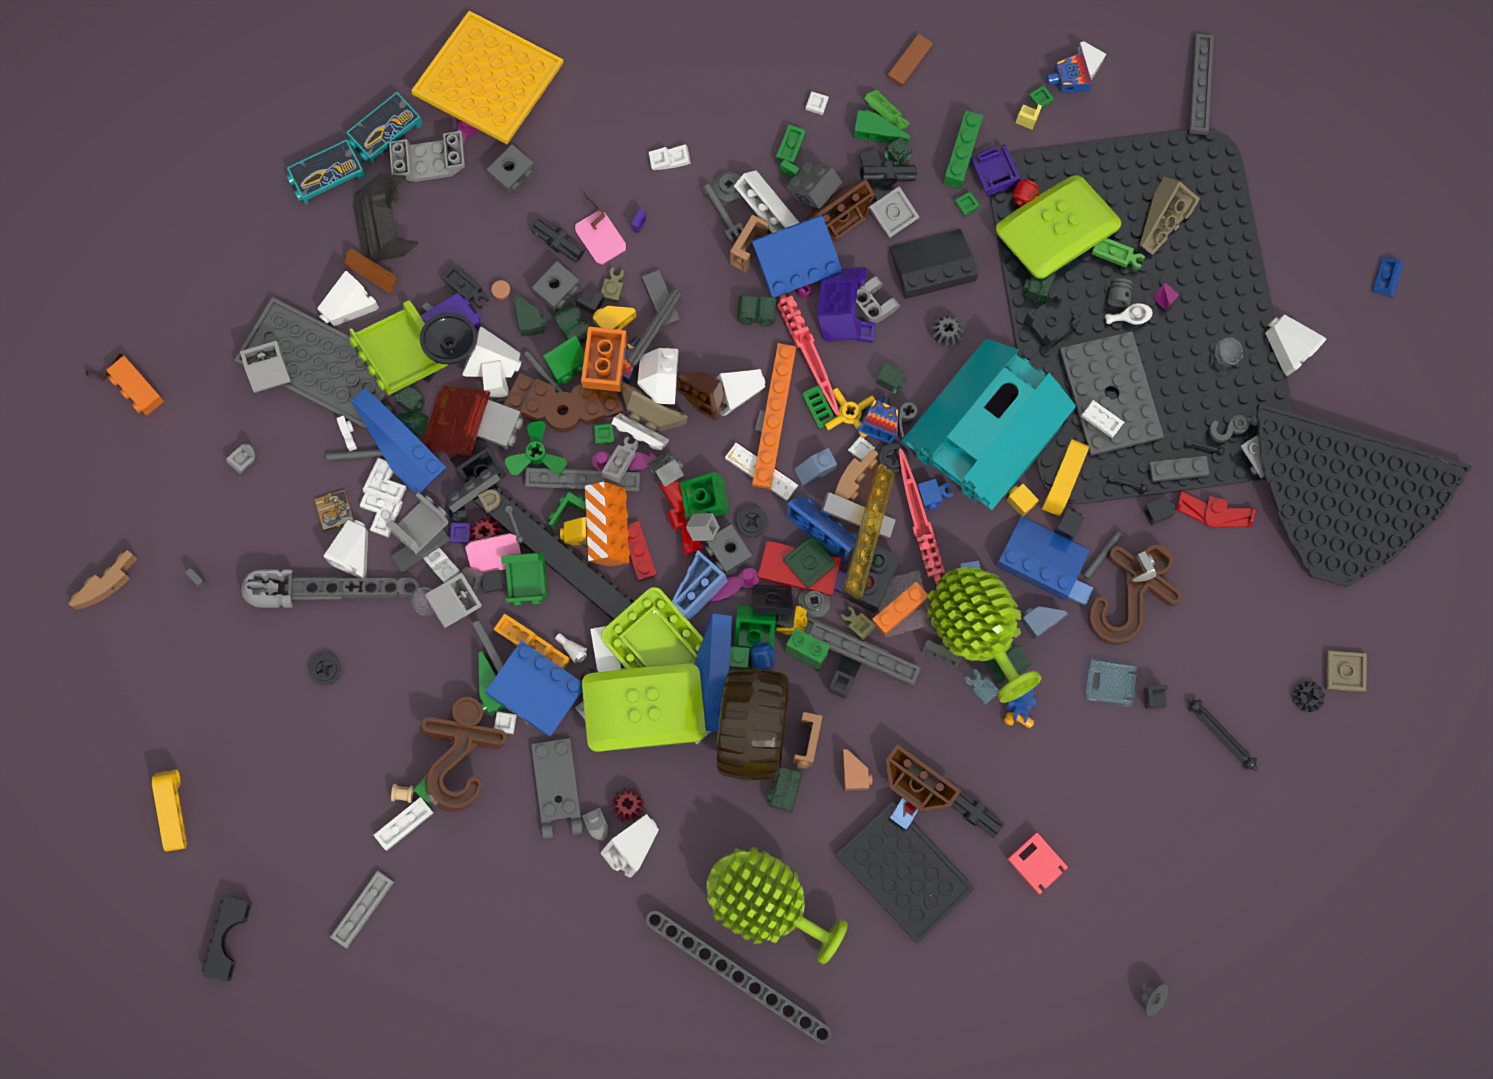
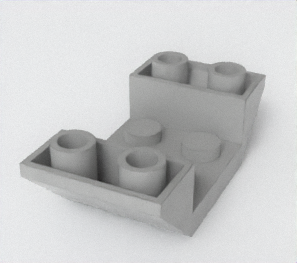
M462 131L444 133V140L415 145H411L407 139L389 142L392 177L413 182L452 177L465 167Z

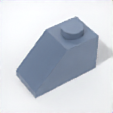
M827 448L808 458L797 466L794 471L801 485L805 486L836 471L837 463L830 449Z
M1039 606L1035 609L1031 607L1023 613L1024 617L1021 619V622L1031 636L1036 639L1064 619L1068 613L1063 610Z

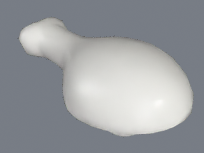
M1132 304L1122 313L1106 314V323L1126 321L1135 325L1143 324L1152 317V309L1145 304Z

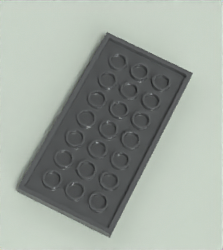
M273 297L240 351L277 341L282 348L291 380L290 383L280 386L340 417L344 416L346 420H350L366 430L367 427L351 400L364 388L381 403H383L387 396L384 390L381 391L378 387L375 375L371 376L366 361H361L358 349L356 347L353 348L350 344V336ZM239 351L234 361L244 367Z

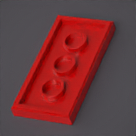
M771 541L766 542L758 573L759 579L804 590L818 591L821 594L833 596L841 558L831 556L836 561L837 566L807 589L783 562V559L796 547Z

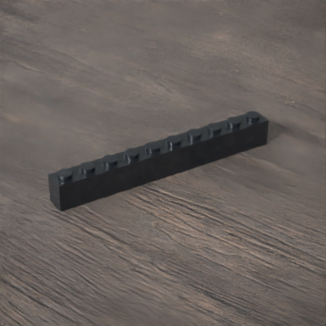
M491 486L485 490H495L499 493L501 503L496 509L487 513L479 497L477 496L474 499L476 506L494 521H497L508 533L516 535L509 514L505 511L507 506H511L520 535L524 538L521 544L532 553L544 552L545 564L612 620L634 602L628 595H621L618 592L619 588L612 582L608 584L604 580L605 577L598 570L593 571L590 569V564L584 558H577L574 555L576 552L568 545L564 547L560 543L561 539L554 533L550 535L546 532L547 528L541 522H534L531 519L532 515L525 509L521 511L517 507L518 503L511 497L507 499L503 496L504 492L498 486Z

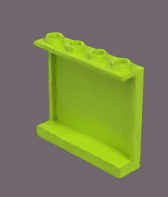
M410 300L403 303V310L355 333L352 328L349 329L350 344L353 348L356 347L358 349L361 361H366L371 376L375 375L378 387L381 391L384 390L387 395L448 366L432 361L422 351L420 333L425 322Z

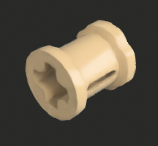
M393 784L391 801L403 800L412 803L414 786L403 787Z

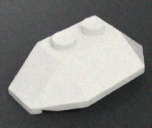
M658 348L642 355L640 358L638 385L652 397L655 403L675 404L678 349Z

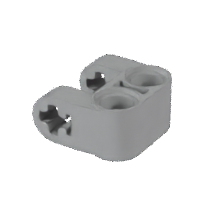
M877 276L857 290V298L864 297L866 301L859 302L856 299V310L866 322L876 324L890 316L900 307L895 298L888 300L881 306L874 299L872 294L883 285ZM875 311L878 315L872 317L869 315V312Z

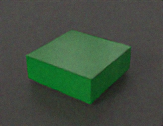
M1044 85L1028 95L1036 108L1038 105H1041L1042 109L1054 101L1053 96Z
M783 160L780 165V172L792 179L798 174L799 168L787 160Z
M971 191L954 201L964 217L980 208Z
M613 424L594 425L596 445L615 443Z

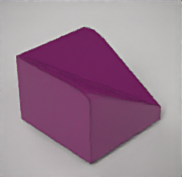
M1164 283L1153 299L1167 310L1176 301L1179 294L1167 283Z

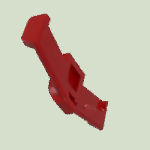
M676 480L666 487L660 484L659 488L662 489L673 509L667 512L673 530L681 529L683 556L696 554L697 550L702 551L701 541H693L686 528L690 519H686L680 483Z
M1181 490L1176 510L1206 524L1208 527L1217 529L1218 527H1251L1256 508H1227L1228 500L1211 496L1208 497L1207 503Z

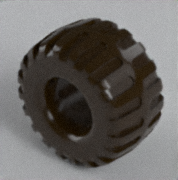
M735 667L728 671L722 695L717 738L716 765L721 775L745 781H772L778 777L782 760L788 706L789 680L786 674L760 667Z

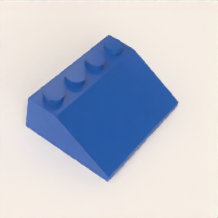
M822 215L752 240L767 291L772 298L842 272L836 250Z
M799 496L789 501L786 518L807 535H813L821 546L834 556L841 558V561L846 564L861 545L859 537L852 532L849 534L844 530L845 527L840 522L832 521L829 518V514L814 507V502L806 497L804 499L802 496Z
M1021 516L996 567L1065 601L1078 578L1090 550Z
M521 640L485 693L550 737L583 689L580 680Z

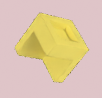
M1023 105L1016 123L1033 130L1042 106L1038 105L1037 109H1033Z

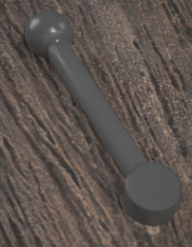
M507 506L505 511L509 514L517 536L516 541L522 543L524 538L520 535L512 514L513 508Z

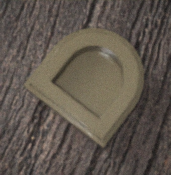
M487 490L478 495L487 513L496 509L501 503L500 495L495 490Z

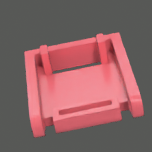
M1037 832L1030 836L1007 858L1010 864L1038 895L1042 893V890L1038 887L1039 885L1046 889L1062 874L1058 868L1059 866L1064 871L1068 869L1067 865ZM1032 844L1036 849L1023 861L1018 855Z

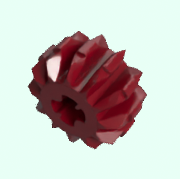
M481 517V523L475 520L473 523L476 527L469 528L473 532L469 534V538L475 541L499 536L498 534L502 530L497 528V521L492 523V519L489 517L485 522L484 518ZM484 530L488 532L486 537L483 536Z
M623 788L624 795L617 791L616 795L619 799L612 798V802L618 805H613L611 808L612 810H618L615 813L616 817L623 814L621 820L625 821L626 816H629L631 822L633 821V814L637 818L640 817L637 810L644 811V808L638 805L645 803L644 799L637 800L641 796L640 792L633 796L634 788H631L630 794L627 793L626 788ZM626 800H629L630 803H633V806L631 805V809H627L625 806L623 807V803L626 804Z

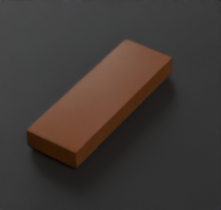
M918 34L889 72L888 78L903 87L933 47V43Z
M351 248L347 251L344 263L346 267L386 292L391 293L394 291L397 276Z

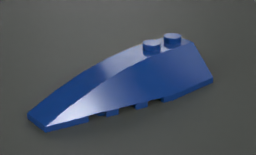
M366 388L351 400L390 469L415 495L418 492L421 494L445 471L446 467Z
M711 615L694 663L700 671L706 731L718 732L722 695L730 663L732 616Z

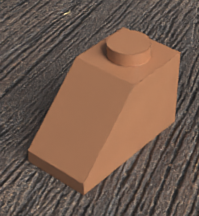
M844 749L842 752L844 791L868 790L869 785H872V773H868V768L849 750Z

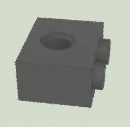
M512 144L486 170L488 177L507 194L511 195L520 189L526 179L528 180L533 176L535 167L534 163ZM509 166L514 167L511 171L505 170Z
M556 261L534 284L532 291L537 298L556 312L558 309H563L567 304V300L579 292L580 282L578 278ZM553 283L559 284L557 288L550 287Z
M732 524L717 532L712 541H706L707 546L704 547L710 557L714 556L717 561L715 562L716 567L723 571L725 575L730 574L752 560L751 553ZM728 545H733L736 550L729 553L725 548Z

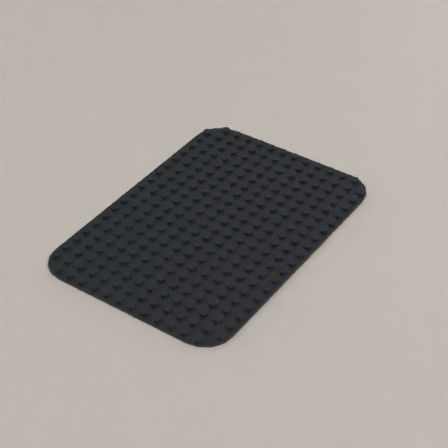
M1209 129L1208 135L1191 134L1189 130L1025 150L1010 154L1021 180L1024 181L1026 178L1038 185V196L1071 176L1078 175L1084 178L1121 220L1120 229L1107 238L1133 248L1132 254L1134 255L1142 254L1145 256L1143 261L1136 260L1138 264H1141L1140 270H1137L1129 263L1127 267H1123L1093 255V246L1049 276L1037 278L997 235L1016 348L1019 349L1018 356L1026 358L1032 367L1042 370L1046 376L1050 373L1074 403L1059 352L1060 348L1133 332L1164 438L1093 456H1090L1088 451L1067 503L1088 504L1266 480L1265 476L1260 478L1257 473H1252L1251 468L1253 466L1240 447L1258 435V426L1249 425L1245 433L1241 435L1232 434L1225 442H1217L1209 434V428L1214 421H1218L1217 432L1220 435L1226 434L1228 423L1234 416L1243 415L1249 418L1251 413L1257 412L1256 406L1259 403L1294 413L1287 376L1284 374L1265 334L1270 328L1268 324L1275 317L1243 160L1237 145L1227 135L1214 129ZM1009 177L998 182L993 183V185L1006 181L1009 179ZM1167 177L1180 181L1197 195L1200 200L1192 214L1178 224L1179 228L1176 231L1172 230L1167 240L1152 255L1140 246L1154 194L1162 179ZM1016 185L990 195L995 228L1000 221L1020 208V206L1014 203L1015 199L1011 195ZM1123 278L1133 282L1130 305L1136 303L1148 305L1152 309V317L1147 322L1139 325L1126 321L1106 323V314H1119L1127 308L1114 307L1108 304L1112 279ZM1164 283H1167L1179 294L1176 301L1167 310L1153 299ZM1057 291L1062 297L1061 305L1071 317L1075 313L1080 318V322L1075 329L1047 348L1026 323L1025 317L1033 308L1038 309L1046 303L1048 298ZM1113 386L1107 387L1104 391L1105 396L1111 400L1119 396L1117 388ZM1076 407L1062 423L1058 433L1036 458L1039 476L1043 486L1048 491H1050L1071 439L1086 444ZM1191 438L1194 442L1217 448L1223 447L1225 452L1219 454L1217 451L1194 445L1187 446L1185 441ZM1207 456L1208 476L1158 482L1151 481L1150 462ZM1111 474H1114L1116 478L1140 485L1146 484L1148 488L1146 491H1141L1140 488L1115 481L1112 483L1108 478Z

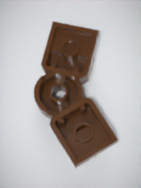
M519 373L504 403V406L520 411L523 417L534 422L546 420L548 426L557 432L572 431L578 426L580 421L589 425L623 413L616 391L583 388L582 384L575 386L571 393H556L553 385L537 378L536 380L521 373ZM561 409H566L568 413L566 415H560L558 414V411Z

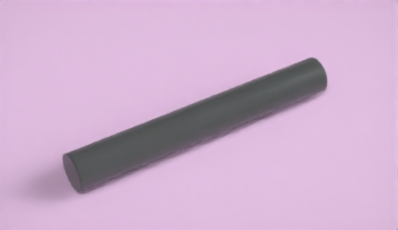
M529 350L523 354L548 384L554 386L556 393L565 392Z
M379 449L326 454L327 461L383 456Z
M1116 531L1082 574L1086 579L1091 577L1122 537L1121 532Z

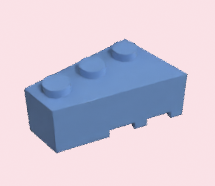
M698 550L692 565L687 570L688 573L685 579L681 582L672 600V603L688 621L728 582L726 575Z

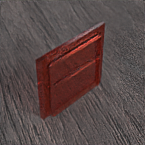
M443 386V389L438 394L424 437L425 446L434 452L471 456L491 392Z

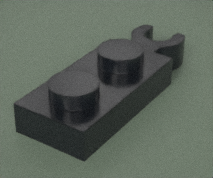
M453 264L441 276V279L462 297H465L469 303L473 299L478 308H482V304L479 303L480 299L489 301L485 293H479L482 290L481 287L456 265Z

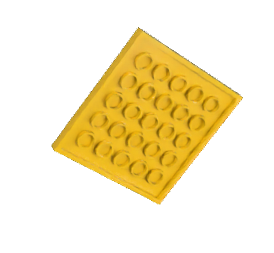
M468 11L411 91L412 95L508 144L563 65V59Z

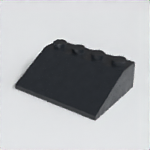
M961 229L889 248L905 299L974 282L979 274L974 257Z

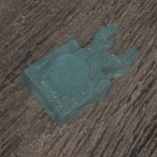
M974 670L973 674L976 676V679L971 680L967 676L965 680L968 684L975 686L972 692L986 705L1000 690L987 677L982 680L979 671Z

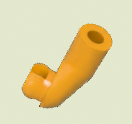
M1014 712L1005 714L1004 723L1009 726L1014 724ZM1017 716V722H1020L1027 728L1033 726L1034 720L1028 717L1026 723H1023V716Z

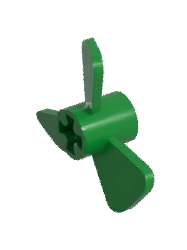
M543 421L528 424L527 430L531 443L526 447V453L509 456L505 459V465L512 476H518L530 463L535 466L545 464L554 474L562 473L567 466L566 459L546 454L542 444L546 429ZM538 449L541 452L540 456L535 454V457H532L534 450Z

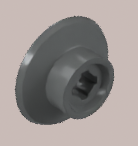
M724 172L714 179L712 186L720 201L732 203L742 197L734 187L741 178L738 174ZM730 183L732 186L727 188L725 185Z
M803 589L797 597V606L807 610L806 616L819 619L829 612L831 598L829 595L821 594L818 591ZM817 598L818 604L812 605L810 599Z
M1160 984L1157 987L1149 986L1143 993L1142 1003L1146 1005L1145 1011L1149 1017L1156 1015L1164 1005L1169 991L1166 984Z

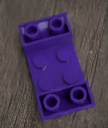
M866 267L842 269V272L824 278L821 281L818 319L826 342L860 339L861 321L855 317L857 288L858 286H865Z

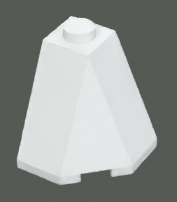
M345 271L317 309L321 314L319 317L324 323L337 326L376 311L379 307L372 296L367 297L368 293L364 290V287Z
M1285 314L1279 319L1275 317L1268 324L1270 328L1265 333L1286 376L1296 371L1302 365L1301 363L1309 356L1311 357L1326 340L1322 335Z
M480 327L477 332L476 348L467 358L462 375L483 377L482 363L501 360L505 377H512L514 371L518 372L522 361L519 360L520 352L483 327Z
M760 369L721 373L716 377L724 386V401L720 414L726 416L765 388V379Z
M348 520L324 555V558L331 566L358 578H366L368 531L365 528V524L354 520V522Z
M646 814L607 844L602 850L601 855L612 869L616 871L621 869L630 878L639 870L659 830L655 821Z

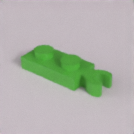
M878 90L866 95L864 99L881 117L893 123L901 130L908 127L909 122L901 117L902 114Z
M1108 238L1096 244L1092 251V254L1123 267H1127L1129 263L1137 270H1140L1141 264H1138L1136 260L1143 261L1145 258L1142 254H1132L1133 248Z

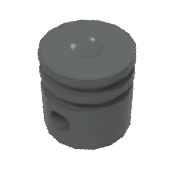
M1123 278L1112 279L1108 304L1120 308L1130 306L1133 282Z

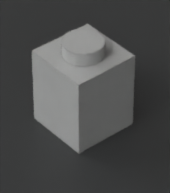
M713 513L692 514L686 526L693 541H712L720 528Z

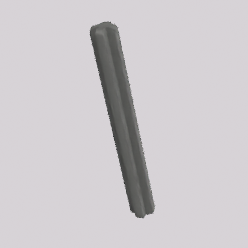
M676 289L671 291L628 357V363L633 366L637 365L680 298L681 293Z

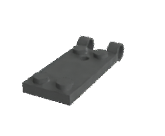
M571 739L531 744L543 839L554 838L552 821L571 818L573 835L583 834ZM556 796L562 797V801L560 803L555 802Z

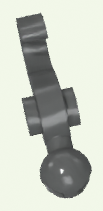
M1257 412L1251 413L1249 418L1243 415L1234 416L1229 421L1226 434L1220 435L1217 432L1218 421H1214L1209 428L1211 438L1217 442H1225L1232 434L1241 435L1245 433L1249 425L1258 426Z

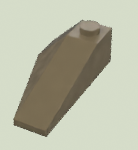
M1164 177L1154 194L1140 246L1153 255L1167 240L1172 230L1176 231L1179 228L1178 224L1192 214L1200 198L1180 181Z

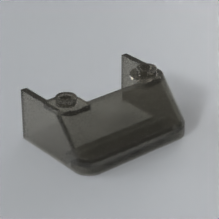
M379 173L358 190L353 197L362 255L373 262L403 257L418 246V241L397 238L392 206L399 199L397 186L406 180V176Z

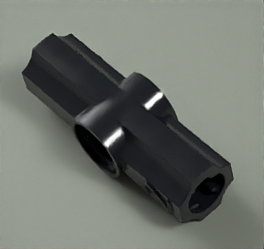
M885 161L880 165H861L859 175L860 180L867 179L868 182H881L883 185H892L896 182H915L917 179V167L915 164H896L893 161Z
M542 218L537 219L531 228V232L544 240L555 252L563 253L575 263L582 258L585 248L573 241L561 228L556 229Z
M963 792L958 795L951 805L969 823L980 827L993 838L1004 825L995 816L990 814L985 806L976 800L970 799Z

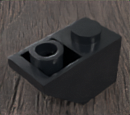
M843 656L828 692L846 699L861 663Z

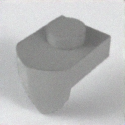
M242 444L226 459V462L241 474L255 461V451L251 445Z
M1145 551L1138 554L1136 558L1144 573L1132 581L1141 582L1156 577V571L1153 567L1155 563L1150 554L1147 555Z
M599 807L582 815L590 835L597 840L604 841L609 829Z

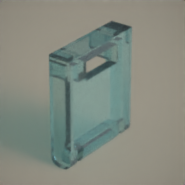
M1091 660L1086 700L1133 706V701L1125 700V698H1134L1136 675L1128 674V671L1136 672L1137 667ZM1094 672L1100 673L1098 689H1092Z

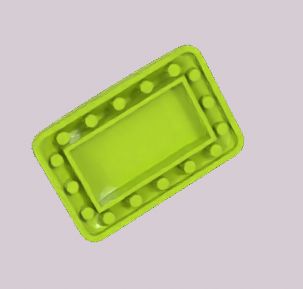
M1074 175L1043 192L997 224L996 233L1035 277L1045 278L1118 231L1121 226V220L1084 178Z
M656 587L644 592L601 632L603 643L626 669L694 664L704 639L663 591Z
M675 664L587 674L582 680L587 743L594 752L698 742L706 734L700 671L694 664Z

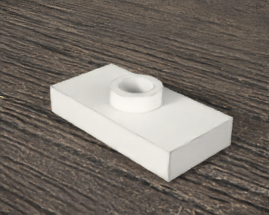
M1094 400L1081 416L1111 438L1114 437L1124 421Z

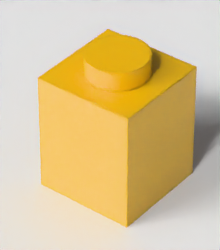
M1024 484L1020 487L1016 485L1008 492L1010 496L1007 501L1022 517L1039 501Z

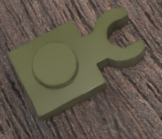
M612 267L610 269L611 280L605 278L601 293L604 294V299L619 302L623 289V283L619 281L624 278V270H621L620 275L615 276V270Z
M848 607L851 616L846 617L844 614H841V618L844 622L851 623L848 628L863 641L876 628V625L862 613L856 616L855 610L852 607Z

